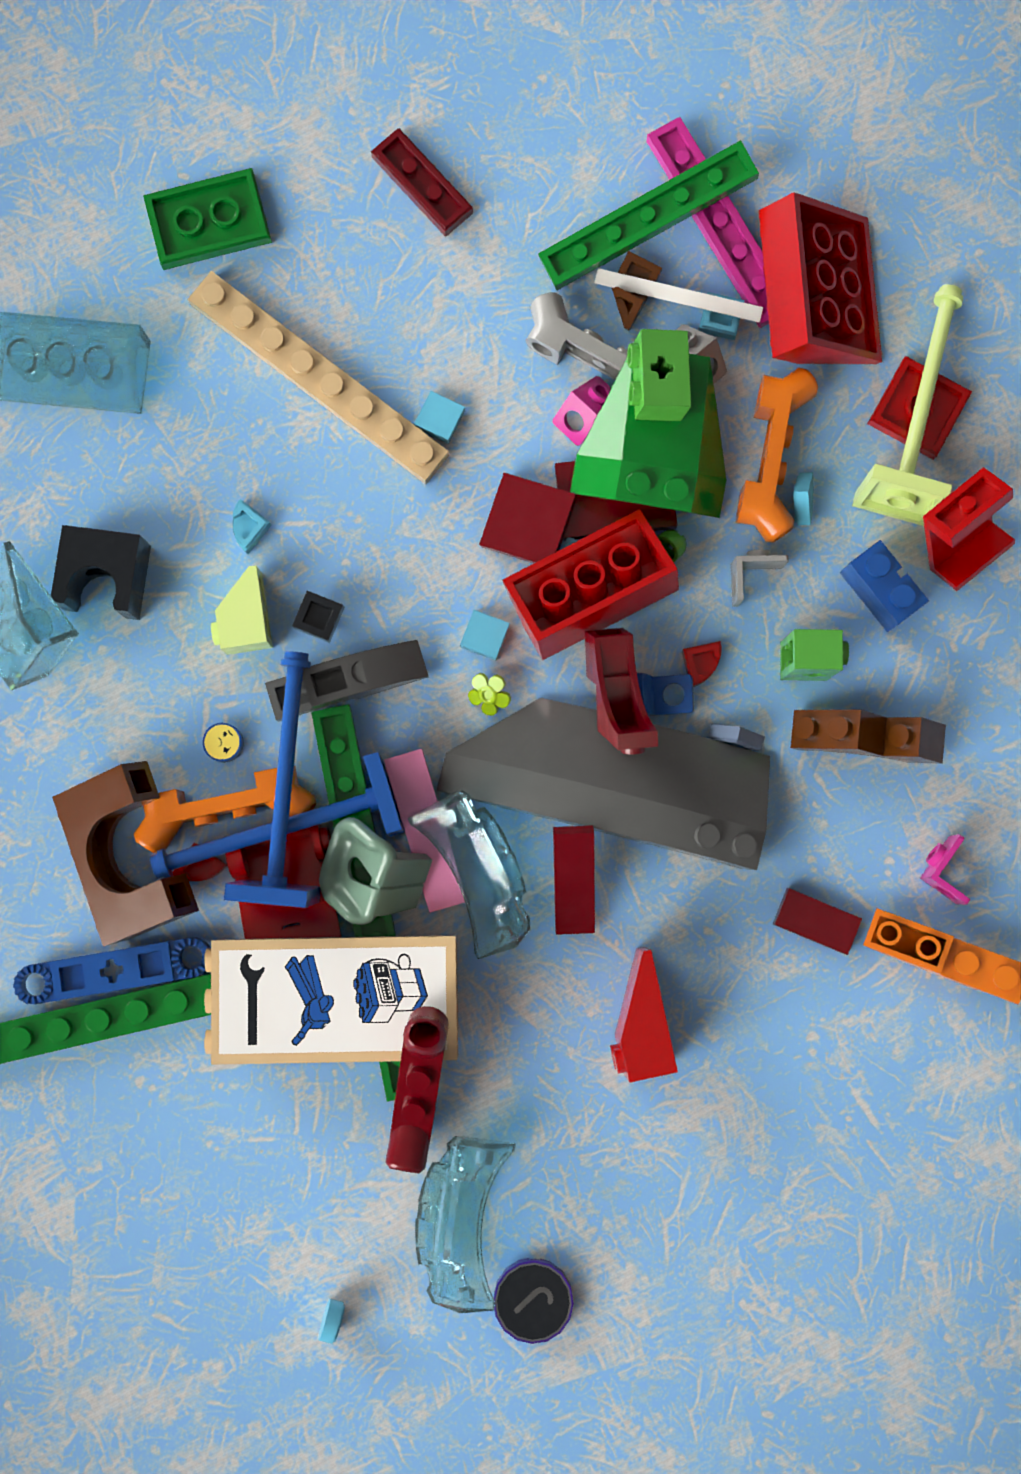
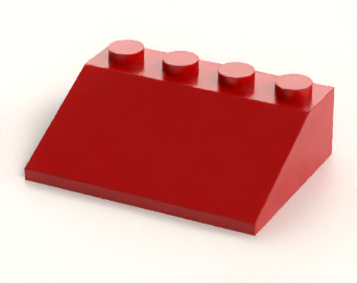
M795 192L760 209V236L762 240L763 271L766 284L772 358L796 364L881 363L882 352L868 217Z

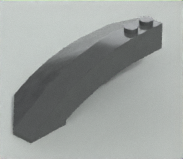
M539 698L468 741L446 752L436 791L574 826L593 825L594 831L740 869L757 870L767 827L770 756L656 724L653 725L658 730L657 747H647L645 752L641 754H623L621 750H617L598 732L597 710Z

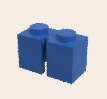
M879 540L851 561L840 574L886 632H889L928 603L929 600L908 573L902 578L898 575L897 571L902 566L884 543Z

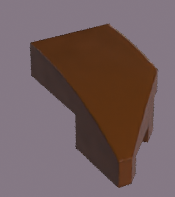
M628 251L618 273L657 282L662 268ZM614 287L612 291L624 329L630 331L649 296Z

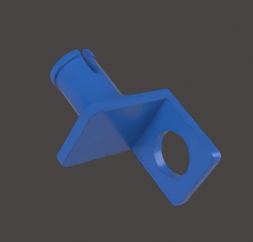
M637 673L642 700L648 715L687 714L694 711L693 677L691 675L653 677L646 673ZM670 684H679L684 689V699L679 705L670 706L664 701V690Z

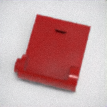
M319 824L287 834L283 875L288 877L287 884L320 886V870L331 839L328 827L321 828ZM270 840L225 853L230 875L235 881L242 879L262 881L263 875H267ZM321 891L319 903L307 908L239 902L245 939L342 937L338 913L325 901Z

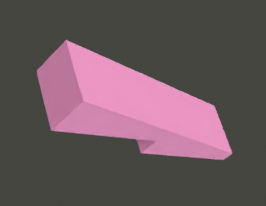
M418 749L384 759L411 853L426 854L432 859L422 889L429 913L467 902L423 750Z

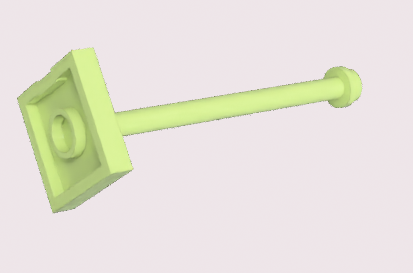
M943 285L934 296V304L939 308L900 468L897 470L874 464L855 492L852 503L853 507L924 526L923 516L951 493V484L915 475L914 473L953 312L959 309L963 303L962 290L958 286Z

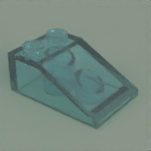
M8 541L3 543L0 548V677L12 691L48 677L79 633L13 544Z

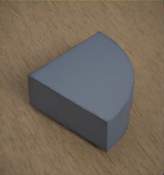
M711 724L708 735L712 740L722 743H736L743 746L744 749L756 751L762 750L765 736L742 727Z

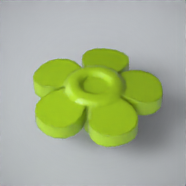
M478 673L473 677L472 685L474 688L469 691L468 698L473 705H480L482 703L481 709L484 714L495 715L499 707L506 708L510 704V694L506 691H501L506 685L502 676L496 674L488 679L484 673Z

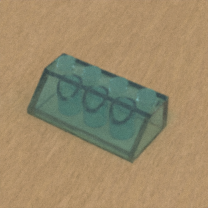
M0 312V401L142 414L151 341L141 325Z

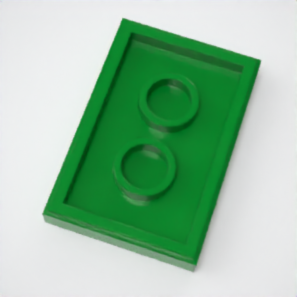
M252 168L143 195L160 265L163 270L272 243Z

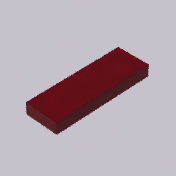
M397 128L371 151V156L445 237L473 214V207L400 128Z
M593 825L553 827L556 935L595 933Z

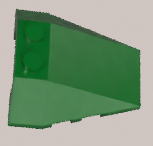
M689 353L691 408L681 421L635 420V408L629 405L628 400L629 385L633 381V368H628L626 358L601 410H599L593 421L594 423L586 439L576 454L570 492L577 495L720 518L727 479L710 357Z

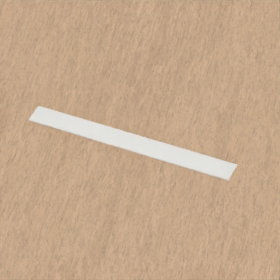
M599 268L594 282L603 286L619 287L625 291L755 322H760L763 307Z

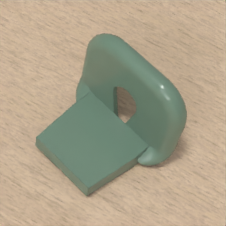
M352 817L345 818L333 830L320 870V890L325 901L346 921L357 925L368 924L376 916H385L417 907L432 859L426 854L396 852L391 844L379 837L362 821ZM355 857L361 861L372 877L370 886L352 877L350 867Z

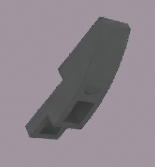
M418 640L383 646L312 665L309 669L303 668L299 715L350 699H361L428 678L429 675ZM286 677L265 683L275 719L278 722L282 721Z

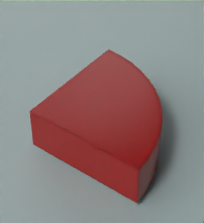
M721 641L682 650L686 673L693 677V687L705 682L716 670L722 652Z
M194 842L191 847L197 846L199 844ZM215 856L174 869L172 873L173 876L186 873L189 881L199 882L217 876L227 867V864Z

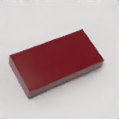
M786 888L773 925L848 955L862 918L793 889Z

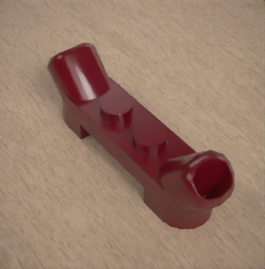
M431 1006L415 1009L410 1014L404 1029L390 1138L385 1160L390 1169L418 1174L426 1168L449 1028L446 1015L441 1010Z

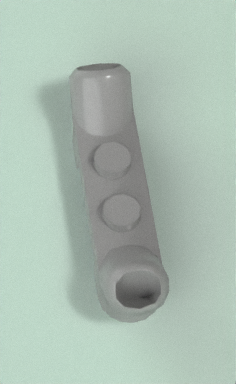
M549 292L537 296L530 306L535 326L526 338V344L534 352L556 365L559 364L563 355L567 353L615 380L627 358V350L621 347L615 349L604 343L602 337L596 332L589 329L582 331L569 324L561 295Z

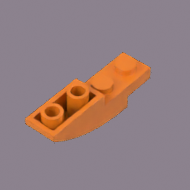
M876 908L863 946L969 988L980 990L1017 1005L1020 1003L1021 962Z

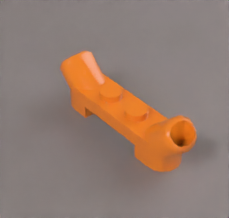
M800 367L784 378L763 375L753 418L767 420L768 424L757 482L745 481L740 490L736 523L754 525L765 542L770 543L776 542L790 532L794 527L795 521L776 495L777 485H783L787 469V462H781L783 448L789 449L793 436L794 426L788 425L789 414L815 398L818 390L817 381L811 372Z
M294 766L289 817L313 810L316 806L315 795L298 784L296 766ZM277 768L254 772L257 788L186 803L184 791L178 789L159 792V799L143 806L145 818L134 832L135 841L147 850L157 854V850L167 849L184 823L194 821L195 827L218 823L217 816L232 813L233 819L256 815V808L268 806L273 810Z

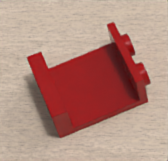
M983 467L923 516L929 568L954 590L958 591L1015 544V539L994 524L992 519L994 513L1013 499V488Z

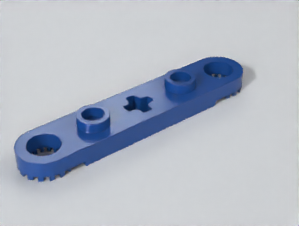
M191 937L32 964L23 967L17 972L18 974L15 976L13 984L14 993L20 1001L26 1004H41L193 978L206 973L205 951L206 948L211 947L205 940ZM188 946L198 947L203 954L201 965L195 969L186 967L182 962V953ZM114 959L115 965H122L123 973L117 975V982H113L112 976H105L104 968L110 967V960ZM32 973L40 974L44 977L43 980H45L44 985L46 986L43 989L44 991L37 996L30 994L26 988V980Z

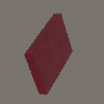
M575 461L555 463L556 486L558 489L570 492ZM577 495L563 541H566L568 537L582 539L639 509L654 531L676 529L678 526L676 510Z

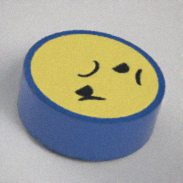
M217 723L209 727L202 741L205 753L211 759L223 763L235 760L241 754L244 746L241 732L228 723Z

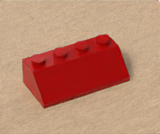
M640 509L502 579L523 627L542 661L585 639V631L605 629L679 590L678 569Z

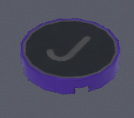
M521 1259L507 1267L496 1282L493 1296L495 1317L502 1329L514 1339L530 1344L547 1342L560 1334L571 1318L574 1305L571 1284L564 1272L552 1262L544 1259Z

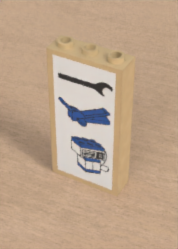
M457 935L211 940V948H206L205 971L207 973L211 972V989H206L204 1005L205 1012L211 1013V1030H206L204 1048L206 1054H211V1065L400 1061L403 1033L409 1016L415 1009L423 1006L437 1008L446 1015L449 1028L443 1060L458 1059Z

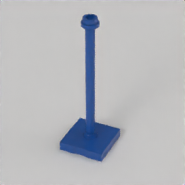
M285 651L284 659H281L280 662L281 666L287 667L267 875H263L262 881L242 879L226 883L224 900L307 908L320 901V886L287 884L288 877L283 876L303 668L309 669L311 667V662L308 661V653Z
M379 752L363 756L372 787L365 789V794L289 817L287 834L367 809H371L372 812L380 811L386 834L390 838L404 834L405 831ZM272 822L168 855L165 849L157 850V854L150 856L154 875L157 879L173 876L172 870L270 840Z

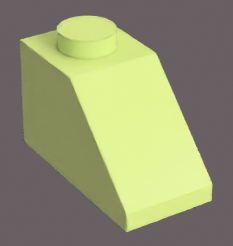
M256 565L248 566L216 608V622L211 623L214 645H220V649L227 655L273 648L263 574Z

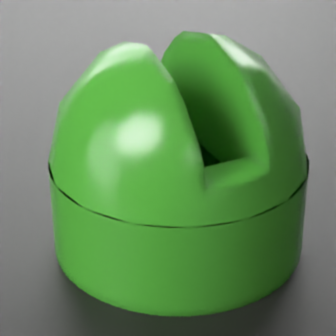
M666 530L657 536L673 562L684 554L687 546L686 538L684 535L681 536L677 530Z

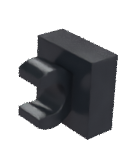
M306 591L292 627L330 643L345 607L343 604Z

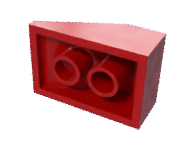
M646 947L636 948L615 1031L617 1044L610 1045L614 1068L617 1069L618 1074L623 1073L629 1083L678 1072L652 951Z

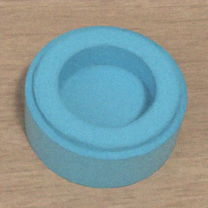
M329 1298L323 1315L318 1341L330 1344L336 1341L344 1315V1302Z

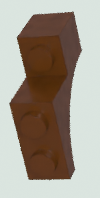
M794 710L790 748L801 751L866 755L906 763L943 764L946 725L923 717H884L864 710Z

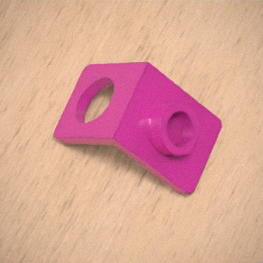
M595 376L579 386L565 400L553 418V424L575 445H581L586 439L611 387L599 376ZM569 411H576L581 415L584 422L582 430L577 431L570 427L567 422Z
M960 834L950 835L943 845L938 843L931 850L926 858V862L929 865L920 879L955 904L967 905L970 898L939 877L965 839Z

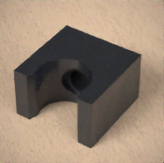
M62 525L50 602L64 611L78 612L81 606V594L84 587L97 577L109 576L113 578L116 588V594L112 602L114 610L126 619L140 620L151 545L138 534Z

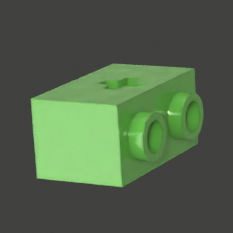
M641 329L634 343H630L627 350L628 368H633V381L629 385L628 400L629 405L635 408V420L681 421L691 408L688 331Z
M794 629L780 642V680L827 681L842 671L843 665H847L849 660L848 641H843V630Z

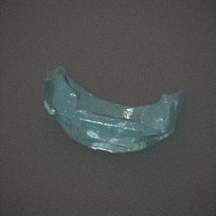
M460 790L408 817L410 825L424 834L438 849L455 876L469 914L474 953L477 959L516 948L530 931V917L527 915L522 903V896L527 892L515 854L512 852L504 832L485 807L476 809L471 801L470 794Z
M455 1136L447 1143V1152L440 1162H432L422 1184L418 1199L417 1218L415 1219V1245L418 1265L426 1266L430 1280L426 1291L432 1303L458 1313L494 1310L495 1301L488 1286L482 1257V1222L487 1197L493 1181L504 1162L515 1152L516 1143Z

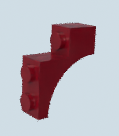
M624 628L585 631L586 677L596 684L598 732L617 750H621L623 754H641L645 752L647 747H657L658 730L648 717L639 688L634 657L633 634Z

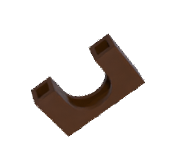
M147 761L120 764L52 797L103 947L129 940L199 911L186 873L163 878L140 887L125 878L115 861L113 836L119 821L127 813L160 798Z

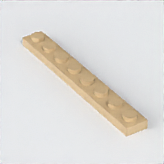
M210 271L188 298L192 307L424 484L429 482L449 457L447 449L213 271Z

